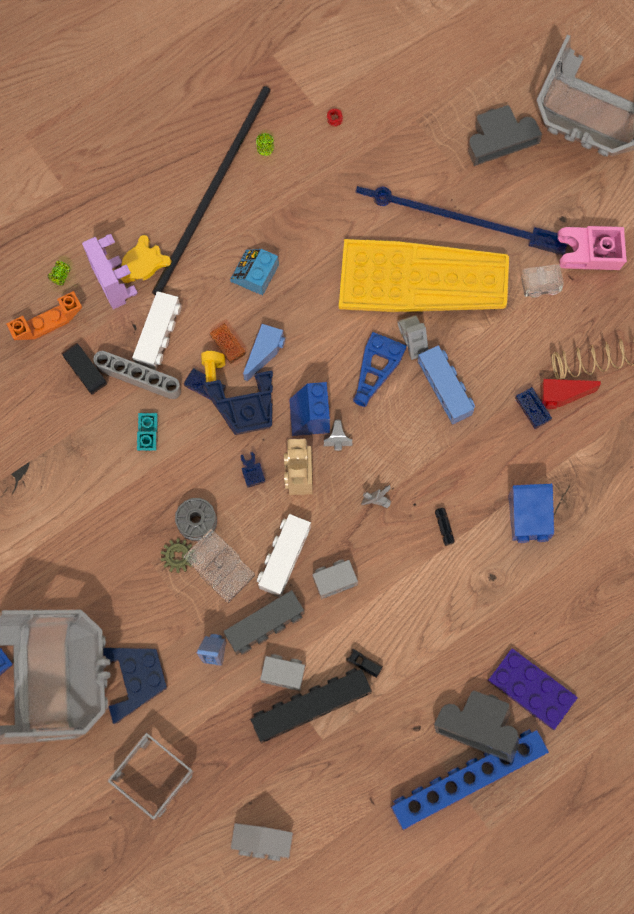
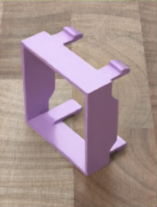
M109 234L100 240H97L96 237L83 242L82 245L112 309L126 304L125 299L138 293L134 285L126 288L124 284H119L118 279L131 273L127 265H123L117 270H112V268L122 265L120 257L116 256L110 260L106 258L107 252L105 247L115 243L112 235Z

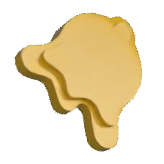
M142 235L137 245L123 257L122 266L127 265L131 273L120 279L124 283L136 281L135 279L147 280L158 269L170 266L171 259L169 256L161 255L159 246L149 248V238L146 235Z

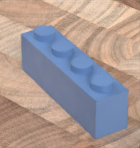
M438 345L419 354L417 362L453 425L472 416L475 405L473 400L467 397L464 384L458 381L455 368L449 365L446 352L444 350L441 351Z

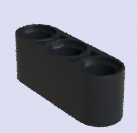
M75 343L61 353L91 395L107 385L103 376L78 343Z

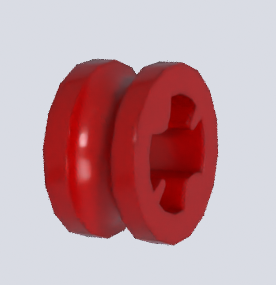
M336 108L329 110L327 113L328 124L334 127L339 126L343 121L342 112ZM337 115L338 119L332 120V116Z

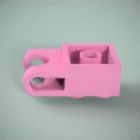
M565 227L558 231V240L561 243L569 244L574 251L573 253H566L561 257V268L620 270L627 262L624 227Z

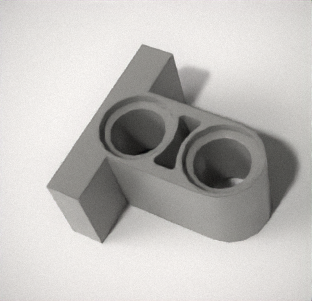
M416 315L399 320V331L408 347L411 360L416 359L419 354L428 350L426 327L424 323L419 322Z

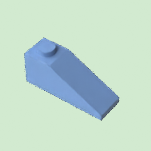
M265 324L261 325L243 372L245 381H249L278 354L280 348L284 347L286 338L284 337L283 330Z
M216 634L204 637L197 651V655L202 663L223 665L226 647L225 639H222L221 635Z

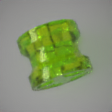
M262 133L257 136V152L262 156L272 154L274 151L273 137L268 133Z

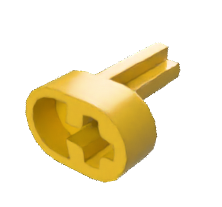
M215 351L201 353V364L205 366L206 382L216 381V368L225 366L224 354Z

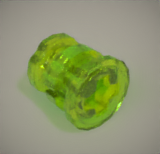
M56 261V267L52 268V273H49L47 277L57 285H64L65 281L63 279L67 278V273L71 269L68 264Z

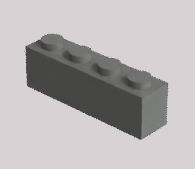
M291 590L223 632L236 655L239 653L243 655L252 649L251 646L257 642L262 644L267 641L270 634L274 632L278 634L285 630V625L290 622L294 624L303 618L302 615L305 614L304 609Z

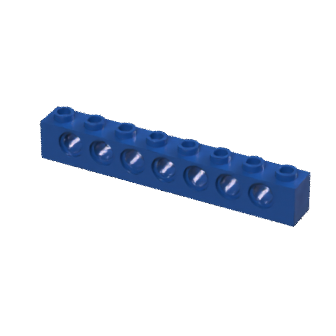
M529 729L520 734L519 744H524L528 752L526 755H521L517 750L512 763L509 762L508 765L502 764L499 757L485 752V758L479 761L477 758L466 762V768L460 770L457 767L447 772L449 777L443 780L441 777H438L429 782L431 784L430 787L423 789L421 786L411 791L413 794L411 797L405 799L402 796L394 800V805L391 809L401 829H406L549 753L538 731L531 732ZM483 763L491 765V774H485L482 771ZM466 772L474 776L472 784L464 781L463 776ZM447 782H453L456 785L455 793L451 794L446 791L445 785ZM433 791L438 795L436 803H430L427 800L428 792ZM411 801L419 803L420 810L417 813L409 810L408 806Z

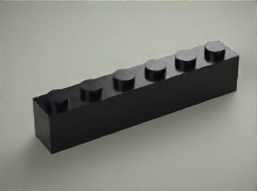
M356 668L349 670L343 678L334 677L328 680V684L323 687L316 685L310 688L309 693L303 696L301 693L292 696L290 702L284 704L282 701L274 704L270 711L265 712L261 710L253 714L254 718L250 720L260 743L269 741L370 695L372 690L362 669L358 671Z

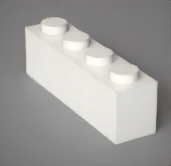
M157 291L132 357L135 363L156 370L157 366L161 365L163 350L169 344L168 336L170 331L173 332L175 328V317L181 311L182 306L178 297Z
M291 514L288 515L287 519H283L280 526L281 534L275 537L272 547L275 548L272 554L269 553L266 557L264 564L267 566L265 571H261L257 578L259 589L281 597L311 529V522Z

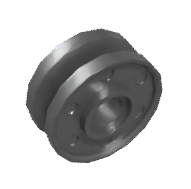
M191 498L184 501L178 507L175 513V522L179 532L186 539L203 541L214 533L217 527V516L213 506L208 501L201 498ZM194 517H201L198 523H192Z

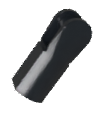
M351 649L352 653L349 658H346V661L377 678L383 666L357 650ZM358 657L364 659L361 665L356 662Z

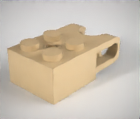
M288 439V453H284L285 470H288V472H284L285 489H289V495L313 494L311 446H307L306 439Z

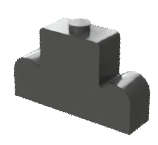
M508 105L498 109H490L486 113L477 116L475 128L478 134H474L470 138L468 154L473 165L476 166L540 144L542 133L535 119L531 117H524L517 123Z
M472 691L463 711H460L459 707L455 704H447L443 706L434 723L436 733L511 763L519 747L517 730L512 726H506L510 717L509 704L491 694L485 695Z

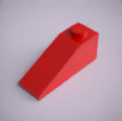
M543 379L541 383V407H546L547 409L562 407L598 391L601 381Z

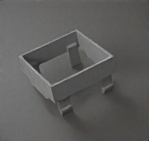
M146 733L109 778L108 782L153 820H156L165 812L167 805L183 785L187 784L192 778L194 771ZM148 738L189 770L154 816L113 782H119L125 774L121 771L140 748L145 750L151 743Z

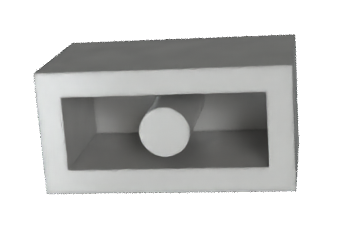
M342 559L333 563L334 566L327 569L325 566L318 568L312 574L321 600L358 586V580L349 560L344 561Z
M271 654V657L266 656L260 679L261 682L300 691L306 668L302 661L297 659H290V661L282 660V656Z

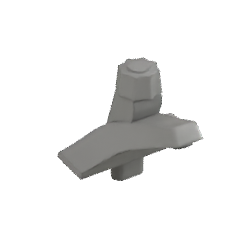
M335 419L331 436L324 440V446H334L336 451L342 450V446H352V439L344 434L340 419Z
M390 485L371 494L368 492L363 493L364 498L361 505L372 503L388 508L391 501L383 496L391 489Z

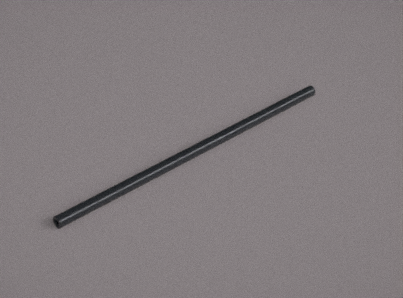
M263 86L170 257V266L164 268L152 291L154 295H156L157 291L163 292L271 91L270 88Z

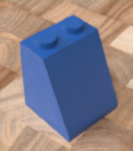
M327 382L307 383L289 399L292 436L330 433Z
M553 484L513 485L508 495L512 541H518V543L530 542L529 540H537V542L549 541L554 535Z

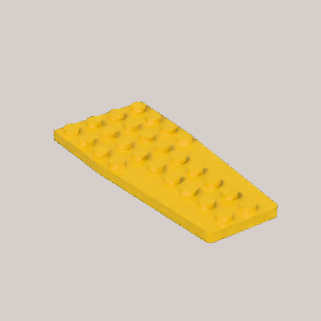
M344 239L339 309L384 312L504 309L507 306L509 256L500 253L399 241Z

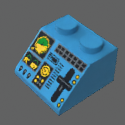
M263 249L246 250L230 282L263 296L279 266L278 256Z

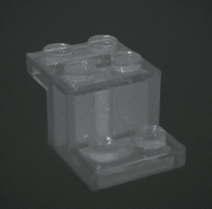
M212 529L183 557L199 573L200 577L227 603L256 576L241 561L240 555Z

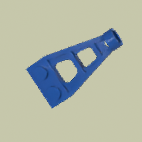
M372 332L365 347L358 389L353 398L354 403L362 407L367 406L372 396L400 364L407 348L406 345ZM373 355H378L389 361L383 370H378L371 366ZM368 372L379 377L374 386L364 382Z

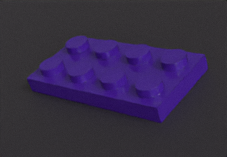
M513 648L488 680L553 731L578 698Z

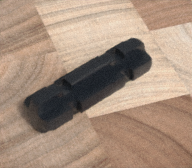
M438 508L435 510V515L439 519L438 525L441 535L444 536V545H452L455 540L453 535H451L452 530L448 517H446L445 508Z

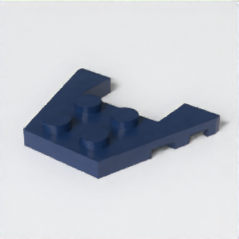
M272 370L256 373L255 379L259 389L257 393L226 398L220 380L205 382L202 385L234 435L269 429L272 426Z
M103 648V656H106L110 663L119 661L129 698L127 701L109 706L112 722L117 724L123 718L136 711L137 708L166 690L167 685L157 649Z

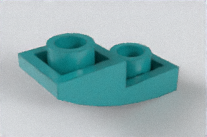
M138 413L137 451H157L158 413Z

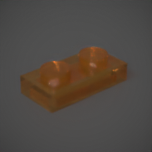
M225 323L209 333L230 364L246 355L245 350Z

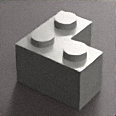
M235 823L231 849L239 850L238 855L251 857V852H253L252 857L265 859V855H268L269 860L280 861V857L289 858L293 832Z

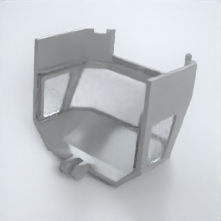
M567 35L537 98V106L545 127L548 128L547 131L554 135L560 133L564 135V139L570 142L575 140L581 142V146L586 149H597V153L605 157L633 151L634 103L612 94L606 89L603 90L575 78L584 57L573 55L575 51L571 49V36Z
M82 610L1 611L0 646H13L15 725L0 726V745L77 739L86 734L105 713V709L108 707V699L105 697L104 689L107 687V679L111 678L110 672L104 671V668L110 665V660L103 656V648L106 642L105 636H102V629Z

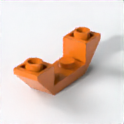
M70 292L58 298L59 306L28 321L25 320L24 316H21L6 323L13 339H37L68 324L82 308L75 292Z

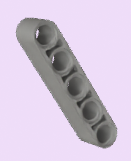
M99 351L94 355V363L98 371L169 399H176L181 395L179 381L172 376L106 351ZM102 360H108L103 365L99 364ZM118 367H125L122 371H117ZM138 372L142 373L138 378L133 377ZM153 379H158V380H159L158 383H156V384H151V381H152ZM172 385L176 386V389H175V390H173V391H169V390H168V388H169L170 386H172Z

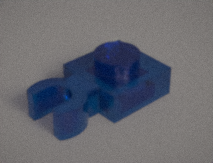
M250 452V460H245L243 455L240 456L242 464L246 466L241 469L247 488L266 482L260 463L254 464L255 454L253 452Z

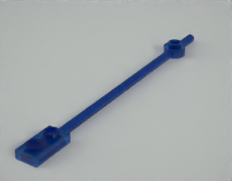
M357 186L356 193L374 198V202L379 206H386L391 202L530 240V247L560 255H565L567 244L561 243L558 240V233L536 227H534L533 233L393 196L387 187L371 190Z

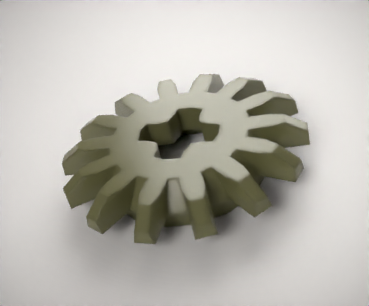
M176 539V544H173L172 540H170V547L167 545L163 546L167 551H161V554L165 555V558H161V561H167L164 567L171 566L170 572L177 568V573H179L181 567L184 572L187 571L185 565L192 567L193 565L189 560H195V557H191L195 550H189L192 544L186 546L187 540H184L181 544L179 539ZM174 552H183V559L181 561L178 559L174 560Z

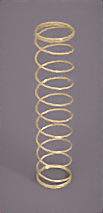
M621 338L619 339V345L623 357L620 367H616L610 358L608 342H605V349L608 355L607 369L610 362L615 368L620 369L624 359L629 365L634 366V364H630L624 355V345ZM591 345L594 359L592 373H588L585 370L578 347L576 349L579 359V373L577 376H573L569 370L564 350L562 355L565 362V374L560 355L557 352L552 354V367L556 379L564 380L567 370L572 377L578 378L581 366L588 375L593 374L595 365L601 371H607V369L602 370L599 367L593 345ZM555 355L559 363L560 377L556 367Z

